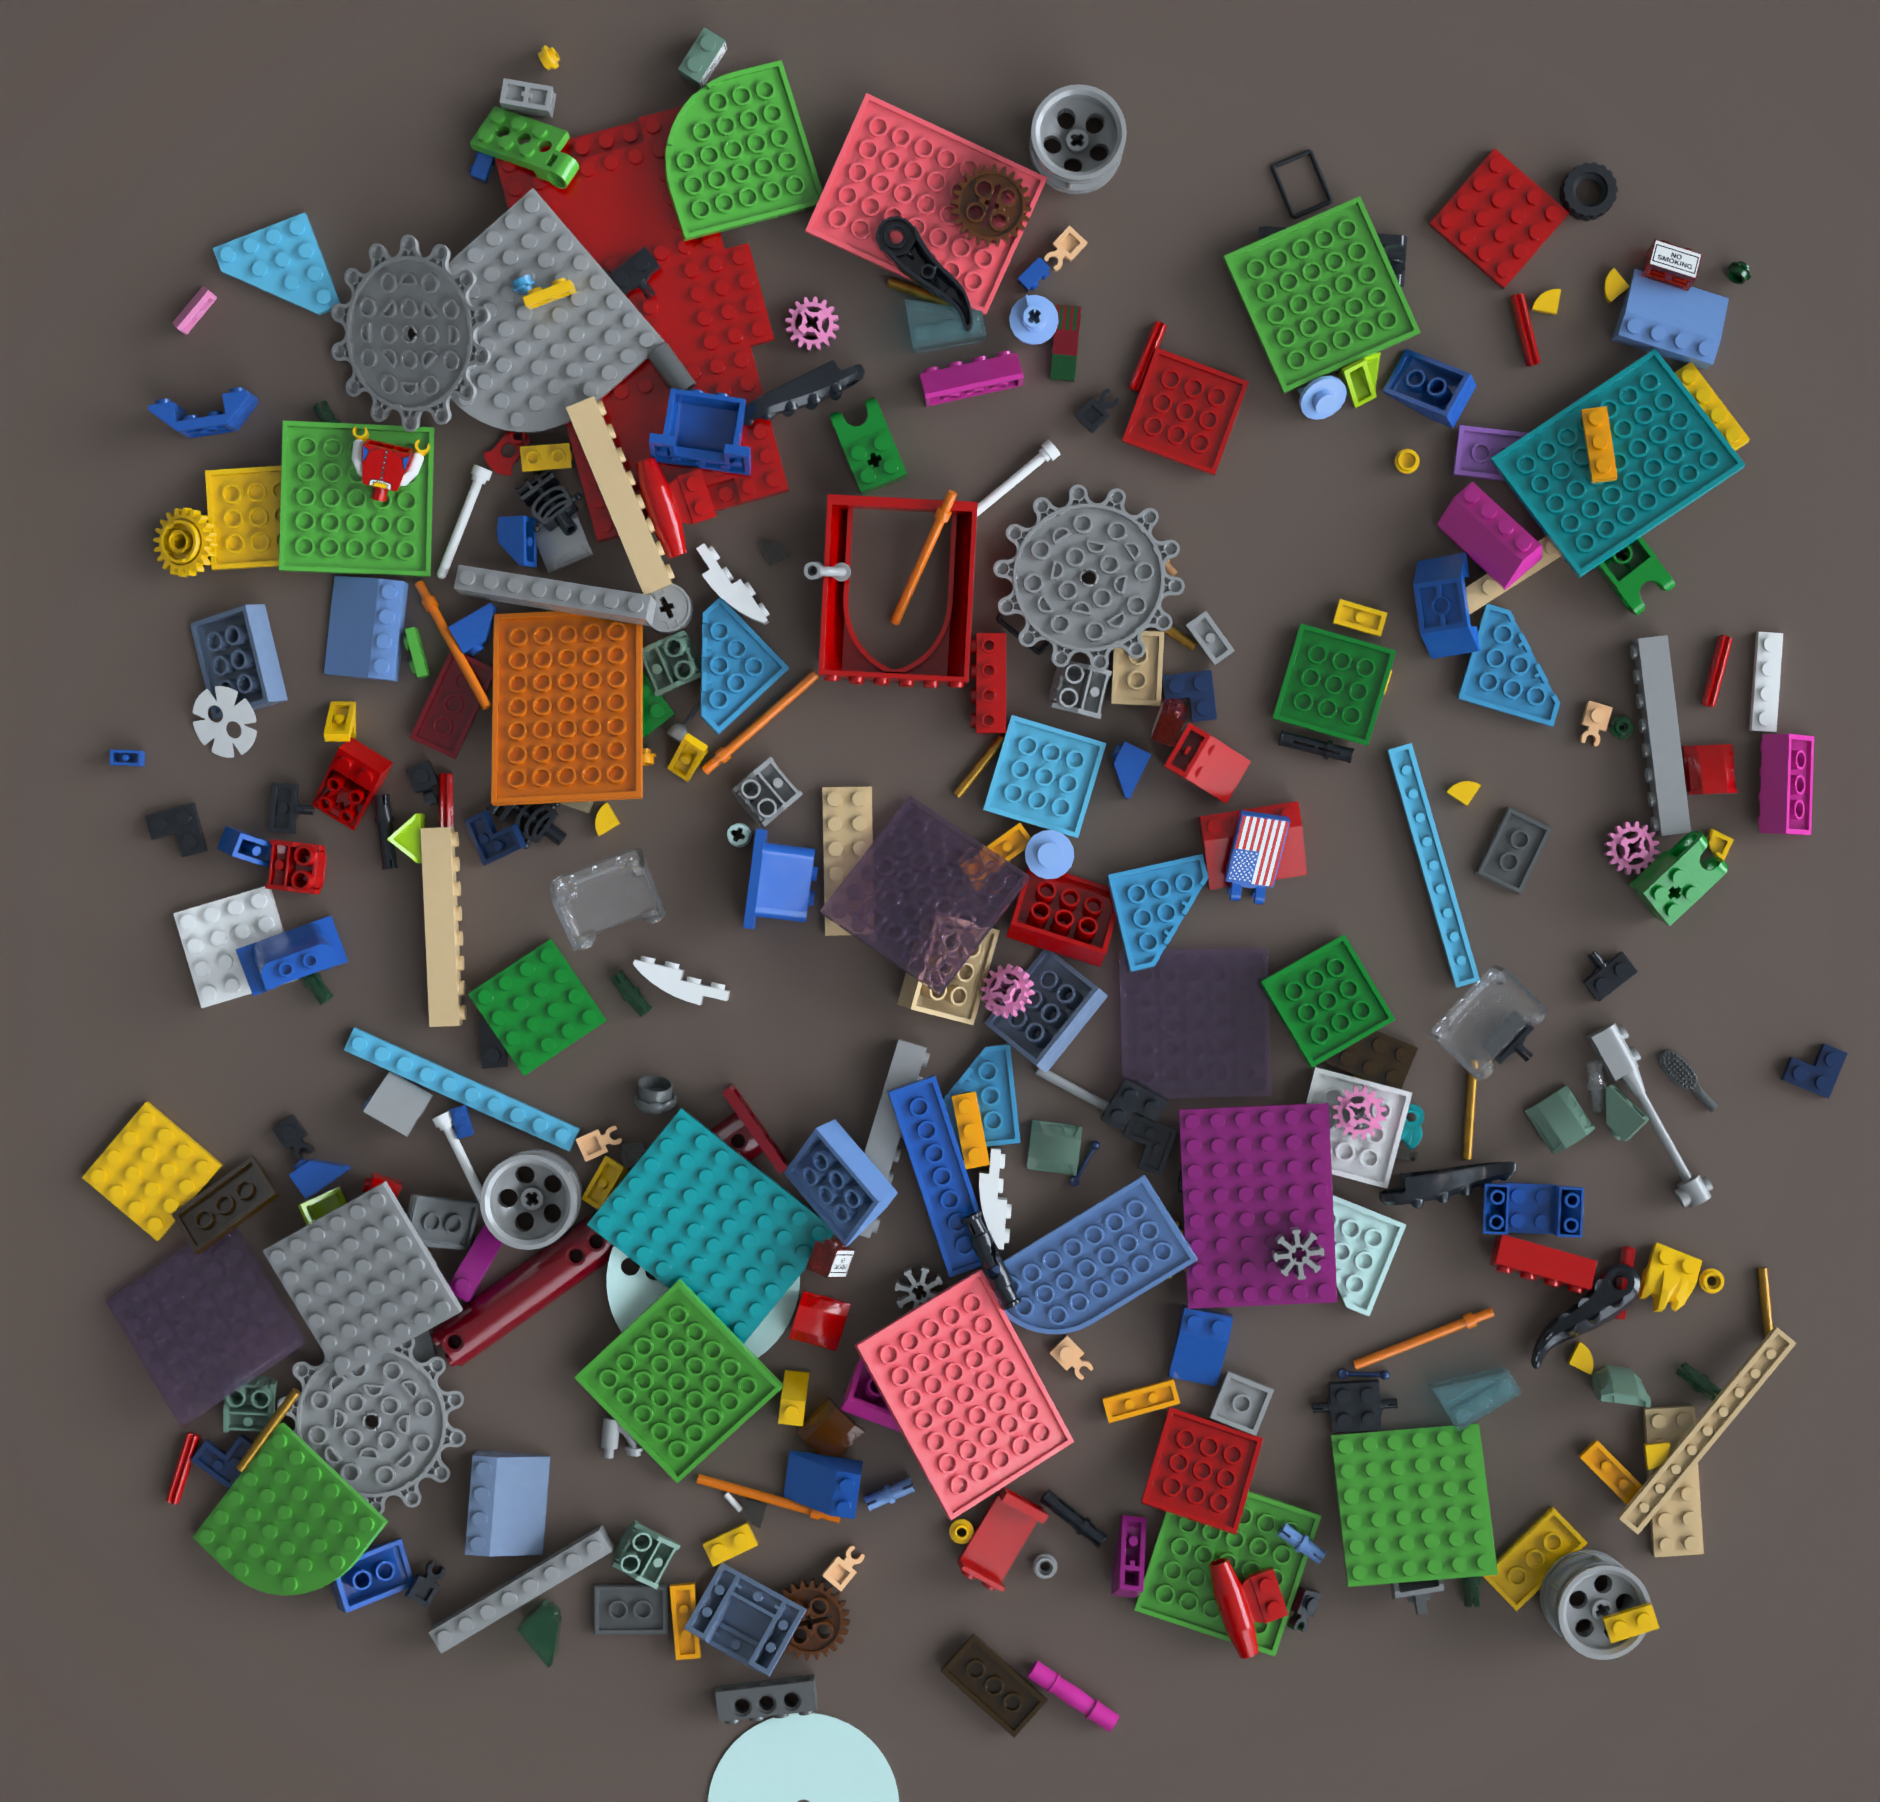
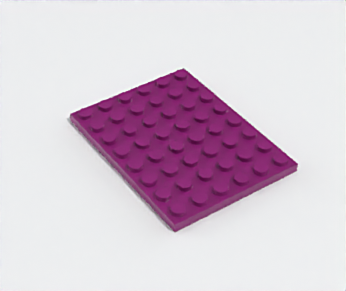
M1329 1103L1179 1109L1184 1237L1198 1258L1196 1262L1186 1267L1187 1308L1337 1302ZM1290 1227H1298L1301 1230L1299 1233L1300 1242L1308 1234L1307 1231L1310 1230L1317 1236V1240H1314L1309 1247L1321 1245L1324 1248V1256L1314 1255L1309 1257L1314 1263L1317 1262L1321 1266L1317 1273L1306 1263L1303 1264L1304 1275L1306 1276L1304 1280H1298L1295 1276L1296 1265L1288 1272L1289 1275L1285 1276L1278 1267L1282 1266L1287 1259H1280L1275 1262L1272 1258V1250H1286L1285 1246L1275 1241L1279 1233L1289 1243L1293 1242L1292 1232L1289 1230ZM1298 1247L1292 1255L1299 1259L1300 1254L1304 1253V1251H1301Z

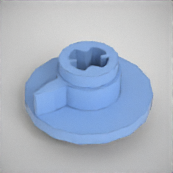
M1026 294L1025 297L1015 303L1009 316L1010 329L1014 336L1021 342L1030 345L1042 344L1049 340L1056 332L1059 322L1058 312L1053 303L1039 295L1028 296Z
M1322 376L1310 382L1306 387L1297 388L1300 393V410L1307 418L1314 420L1327 418L1337 412L1345 402L1347 395L1344 383L1334 376Z
M1044 830L1035 834L1027 843L1025 860L1029 869L1038 877L1055 879L1064 875L1072 866L1074 849L1070 840L1061 832Z

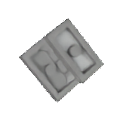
M390 1071L363 1112L408 1137L433 1095Z

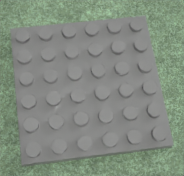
M386 1181L263 1250V1253L339 1378L459 1314L463 1310Z

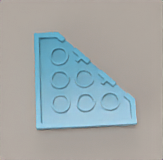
M305 212L212 248L219 267L224 274L271 293L319 316L330 312L334 304L341 303Z

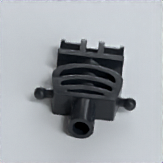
M541 470L538 473L535 471L533 473L535 476L533 480L529 482L526 478L523 485L515 488L528 508L532 505L531 513L538 521L533 526L534 532H539L542 526L549 532L559 526L566 536L576 532L577 525L571 516L578 511L575 501L581 500L582 494L577 492L574 496H571L565 487L558 486L560 481L551 470Z
M560 803L542 804L543 806L534 812L530 808L535 804L503 806L506 809L499 817V820L502 822L507 820L513 810L518 813L515 824L518 825L522 837L526 838V847L523 849L529 848L530 841L539 843L544 836L559 846L567 836L564 831L553 824L559 816L554 809L560 806ZM491 804L486 809L497 816L502 806H493ZM545 810L549 811V813L545 814L542 818L538 816ZM523 818L527 819L524 831L521 828V821ZM532 824H533V826L535 825V828H534V830H533V832H532V836H531V835H530V828H531V826H532Z

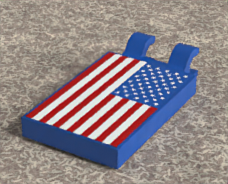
M1240 810L1224 874L1225 881L1230 882L1227 894L1230 895L1229 900L1240 901L1242 887L1253 888L1251 892V898H1254L1253 903L1264 904L1266 887H1274L1290 824L1289 817Z

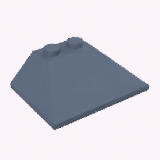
M721 1563L684 1629L747 1667L770 1677L807 1609L728 1565Z

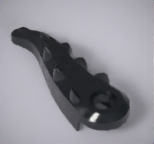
M898 216L883 220L876 232V241L880 251L913 282L951 305L959 314L963 329L971 331L973 325L972 309L964 288L932 255L922 240L916 226H913L905 218ZM893 231H898L903 235V240L899 244H893L889 240V234Z
M831 360L746 404L743 425H752L754 420L760 418L770 420L780 413L790 417L795 410L804 407L808 410H814L820 401L828 397L832 400H838L841 398L843 390L852 387L863 379L865 370L862 364L840 370L835 361Z
M1516 1162L1479 1163L1400 1173V1187L1379 1192V1199L1385 1205L1411 1204L1415 1208H1421L1424 1205V1201L1437 1200L1438 1202L1446 1203L1449 1201L1450 1196L1459 1193L1468 1196L1472 1193L1473 1188L1478 1186L1484 1188V1183H1492V1181L1498 1179L1502 1181L1509 1180L1517 1170Z
M1621 1263L1613 1264L1606 1268L1591 1290L1582 1299L1552 1320L1541 1332L1533 1349L1532 1367L1534 1369L1540 1368L1547 1353L1555 1346L1604 1325L1632 1305V1301L1639 1294L1641 1287L1637 1272L1629 1265ZM1624 1277L1627 1280V1286L1623 1290L1614 1288L1613 1281L1615 1278Z

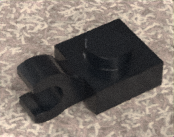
M428 760L407 769L406 772L415 793L423 791L425 801L430 807L438 804L439 799L433 786L438 785L439 781L431 762Z

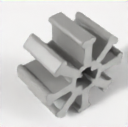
M1290 1227L1289 1230L1292 1232L1293 1242L1289 1243L1279 1233L1275 1241L1285 1246L1286 1250H1272V1258L1275 1262L1280 1259H1287L1282 1266L1278 1267L1285 1276H1288V1272L1296 1265L1295 1276L1298 1280H1304L1306 1276L1304 1275L1303 1264L1306 1263L1317 1273L1321 1266L1317 1262L1314 1263L1309 1257L1314 1255L1324 1256V1248L1321 1245L1309 1247L1314 1240H1317V1236L1310 1230L1307 1231L1308 1234L1300 1242L1299 1233L1301 1230L1298 1227ZM1299 1247L1304 1253L1300 1254L1299 1259H1296L1292 1253H1295L1296 1248Z
M921 1266L920 1279L915 1278L912 1273V1267L905 1269L904 1276L908 1277L911 1285L900 1282V1280L896 1281L895 1291L909 1292L905 1296L897 1298L899 1308H903L904 1304L913 1300L912 1309L919 1306V1303H924L929 1300L928 1298L939 1294L940 1292L930 1289L938 1284L942 1285L941 1276L937 1274L935 1278L926 1282L925 1279L927 1273H929V1266ZM918 1285L923 1286V1291L926 1292L925 1295L922 1293L921 1297L916 1296V1291L913 1290L914 1287L918 1289Z

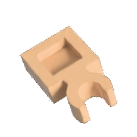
M1069 225L1053 242L1052 246L1056 251L1047 253L1044 262L1047 263L1049 259L1055 258L1058 263L1053 268V271L1057 272L1062 267L1064 258L1071 262L1088 242Z
M1587 701L1580 724L1586 726L1587 729L1581 734L1580 743H1585L1586 737L1590 735L1594 739L1592 746L1597 747L1599 745L1600 735L1598 732L1599 730L1604 732L1607 730L1613 707Z
M610 1126L603 1135L600 1134L599 1129H596L575 1139L585 1162L607 1153V1144L617 1145L622 1142V1138L616 1140L610 1138V1133L617 1129L616 1126Z
M1068 1335L1049 1351L1066 1371L1073 1366L1075 1375L1081 1380L1084 1379V1376L1079 1372L1082 1366L1088 1367L1091 1371L1093 1370V1366L1089 1361L1080 1359L1084 1352Z
M853 1545L846 1548L843 1560L836 1556L821 1574L840 1591L845 1588L857 1573L852 1566L861 1563L865 1555L860 1553L857 1558L853 1559L851 1557V1552L855 1548Z

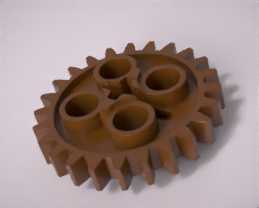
M996 164L993 165L991 171H988L986 165H983L981 173L976 168H973V177L967 173L964 174L966 183L958 181L957 185L961 191L953 190V195L958 199L951 200L950 204L957 207V209L951 211V215L959 217L954 221V225L962 224L959 233L962 234L967 231L969 233L968 241L976 237L977 246L984 240L986 248L989 247L991 241H994L996 247H999L1001 239L1006 244H1009V235L1015 239L1018 237L1016 229L1024 231L1025 227L1021 222H1028L1030 219L1024 213L1031 212L1032 210L1031 207L1025 206L1026 203L1031 201V197H1024L1023 194L1028 191V187H1019L1023 179L1013 180L1014 171L1006 175L1005 166L1001 172H997ZM986 184L990 188V194L986 196L980 195L977 192V186ZM999 185L1000 190L994 203L996 208H993L987 226L983 227L982 222L988 206L985 204L990 203L995 186ZM1003 193H1009L1013 196L1014 201L1008 205L1004 204L1000 196ZM971 208H978L982 213V217L976 220L972 219L968 211ZM997 216L1003 218L1005 226L1003 228L994 227L992 219Z
M812 1578L809 1585L806 1584L804 1579H801L799 1587L795 1582H792L791 1591L786 1587L783 1588L782 1592L786 1598L807 1609L796 1628L804 1630L807 1636L802 1639L793 1634L787 1644L789 1646L787 1654L795 1650L797 1659L803 1653L805 1654L806 1661H808L810 1654H813L815 1659L818 1660L820 1652L825 1657H828V1648L834 1652L837 1651L838 1647L835 1642L843 1644L844 1639L841 1635H847L849 1631L843 1626L850 1624V1620L844 1617L849 1615L850 1610L842 1609L847 1601L838 1600L841 1592L833 1594V1585L826 1589L824 1588V1580L818 1586L815 1585V1580ZM821 1600L825 1603L826 1608L818 1610L814 1607L813 1602ZM825 1614H831L832 1617L828 1618L822 1616H824ZM807 1615L814 1619L813 1624H810L809 1620H805ZM822 1624L828 1625L831 1632L823 1634L819 1631L818 1626Z

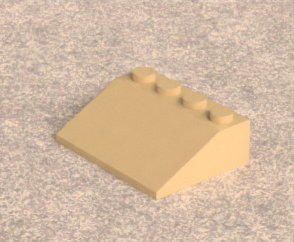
M924 909L897 1005L974 1025L983 993L981 988L985 986L983 980L987 978L1000 930Z

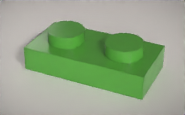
M416 627L405 629L406 636H403V642L406 650H410L412 660H409L413 675L417 674V677L420 679L431 677L419 629Z

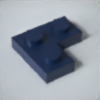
M1212 670L1162 676L1164 701L1189 698L1192 722L1217 720Z
M488 810L464 820L483 866L526 847L517 824L497 832Z
M1822 1043L1813 1065L1790 1057L1781 1080L1829 1099L1848 1053Z
M241 1434L226 1453L207 1439L191 1461L230 1489L242 1473L236 1468V1465L253 1441Z

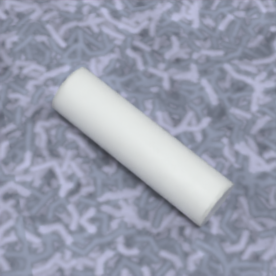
M729 1492L724 1495L738 1512L743 1509Z

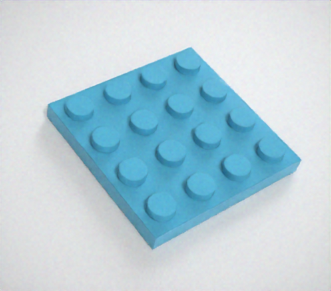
M1011 715L983 810L1078 838L1106 743Z

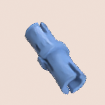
M910 1477L891 1486L887 1484L884 1486V1489L864 1496L866 1504L869 1503L867 1506L869 1511L889 1502L893 1504L896 1502V1499L915 1492L914 1485L908 1486L912 1484Z
M1286 1522L1282 1525L1283 1529L1280 1528L1278 1530L1277 1536L1292 1545L1297 1553L1302 1552L1316 1564L1322 1561L1320 1558L1324 1559L1327 1551L1310 1541L1309 1536L1306 1534H1300Z

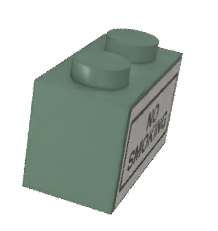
M704 27L678 68L680 77L698 89L703 88L727 50L726 41Z

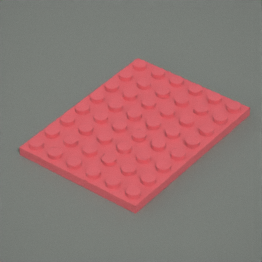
M866 93L805 232L912 281L880 251L876 241V232L883 220L895 216L905 218L913 226H916L922 240L932 255L962 285L970 301L971 309L986 316L1024 231L1016 229L1018 237L1015 239L1009 235V244H1006L1001 239L999 247H996L994 241H991L989 247L986 248L984 240L977 246L976 237L968 241L969 233L967 231L962 234L959 233L962 224L954 225V221L959 217L951 215V211L957 209L956 206L950 204L951 200L958 199L953 195V190L961 191L957 185L958 181L966 183L965 173L973 177V168H976L981 173L983 165H986L988 171H991L993 165L996 164L997 172H1001L1005 166L1006 175L1014 171L1013 180L1023 179L1019 186L1020 188L1028 187V191L1023 195L1024 197H1031V201L1026 203L1025 206L1031 207L1032 210L1031 212L1024 213V215L1030 218L1047 177ZM980 184L977 186V192L982 196L990 194V188L986 184ZM999 185L995 186L990 203L985 204L988 206L982 222L983 227L987 226L993 208H996L994 203L1000 190ZM1003 193L1000 196L1004 204L1008 205L1014 201L1013 196L1009 193ZM971 208L968 211L972 219L976 220L982 217V213L978 208ZM997 216L992 219V224L996 228H1003L1005 221ZM1021 222V224L1024 227H1026L1028 222ZM893 231L889 234V240L893 244H899L903 240V235L898 231Z
M982 1269L976 1270L854 1345L949 1520H953L1074 1442L1005 1311L1001 1309V1304Z

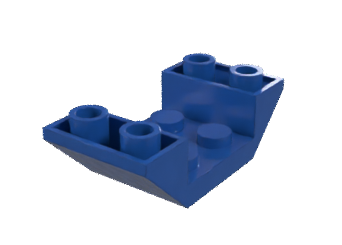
M243 387L229 389V393L222 394L225 414L222 411H213L207 413V417L198 418V415L186 416L185 409L174 402H170V399L156 400L155 404L148 405V410L173 429L191 439L239 431L259 404V400L248 390H244Z
M1466 552L1417 561L1413 588L1420 635L1431 659L1480 651L1477 626H1471L1464 581V578L1470 577Z
M1484 1183L1482 1233L1508 1235V1233L1553 1234L1557 1237L1582 1238L1584 1188L1540 1183Z

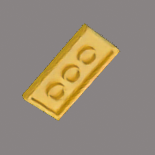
M1551 1506L1496 1559L1498 1575L1483 1577L1518 1611L1541 1589L1543 1579L1549 1568L1562 1556L1581 1550L1587 1542Z

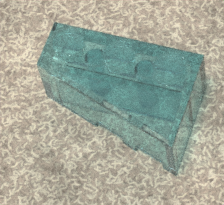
M905 299L913 353L986 341L987 335L982 311L972 310L971 331H965L959 314L952 306Z
M1504 1367L1475 1373L1471 1376L1457 1377L1444 1382L1428 1384L1457 1431L1462 1430L1522 1393L1510 1372Z

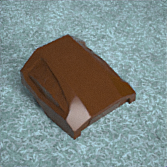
M828 1397L804 1421L803 1426H800L795 1432L817 1454L840 1457L865 1430L862 1427L859 1428V1425H856L850 1417L846 1416L832 1402V1399Z

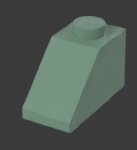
M1612 1084L1606 1088V1124L1611 1128L1609 1132L1617 1140L1628 1141L1650 1118L1615 1084Z

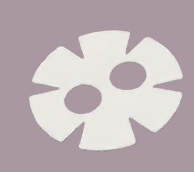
M215 686L217 701L210 691L206 689L198 696L193 707V714L205 719L193 722L198 738L203 745H206L214 738L212 753L216 755L234 758L233 744L240 754L243 755L252 747L257 734L256 730L245 726V724L256 723V716L250 703L244 698L235 705L238 692L229 687ZM213 705L218 706L223 712L222 720L217 723L211 721L208 716V709ZM231 721L237 722L241 727V735L238 738L230 737L226 731V726Z

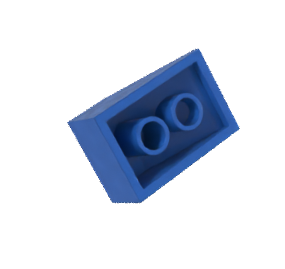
M1405 349L1386 383L1383 393L1433 421L1454 428L1477 385L1471 373Z
M1182 1304L1168 1377L1217 1387L1233 1322L1231 1313L1206 1308L1188 1309L1186 1304Z
M790 1450L783 1497L830 1516L855 1519L863 1461Z
M398 1538L368 1547L347 1573L330 1583L339 1610L348 1613L410 1587L414 1579L402 1539Z

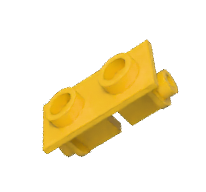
M570 443L520 447L522 472L572 468L571 460H573L572 450H570Z

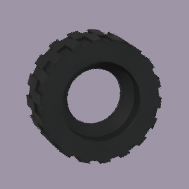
M1595 162L1577 165L1562 181L1559 191L1561 192L1559 197L1563 204L1562 207L1569 212L1570 216L1576 217L1575 219L1589 221L1590 219H1598L1616 201V193L1618 192L1616 178L1613 177V173L1607 170L1604 165H1598ZM1593 180L1599 185L1601 193L1596 202L1586 204L1579 200L1576 190L1580 182Z

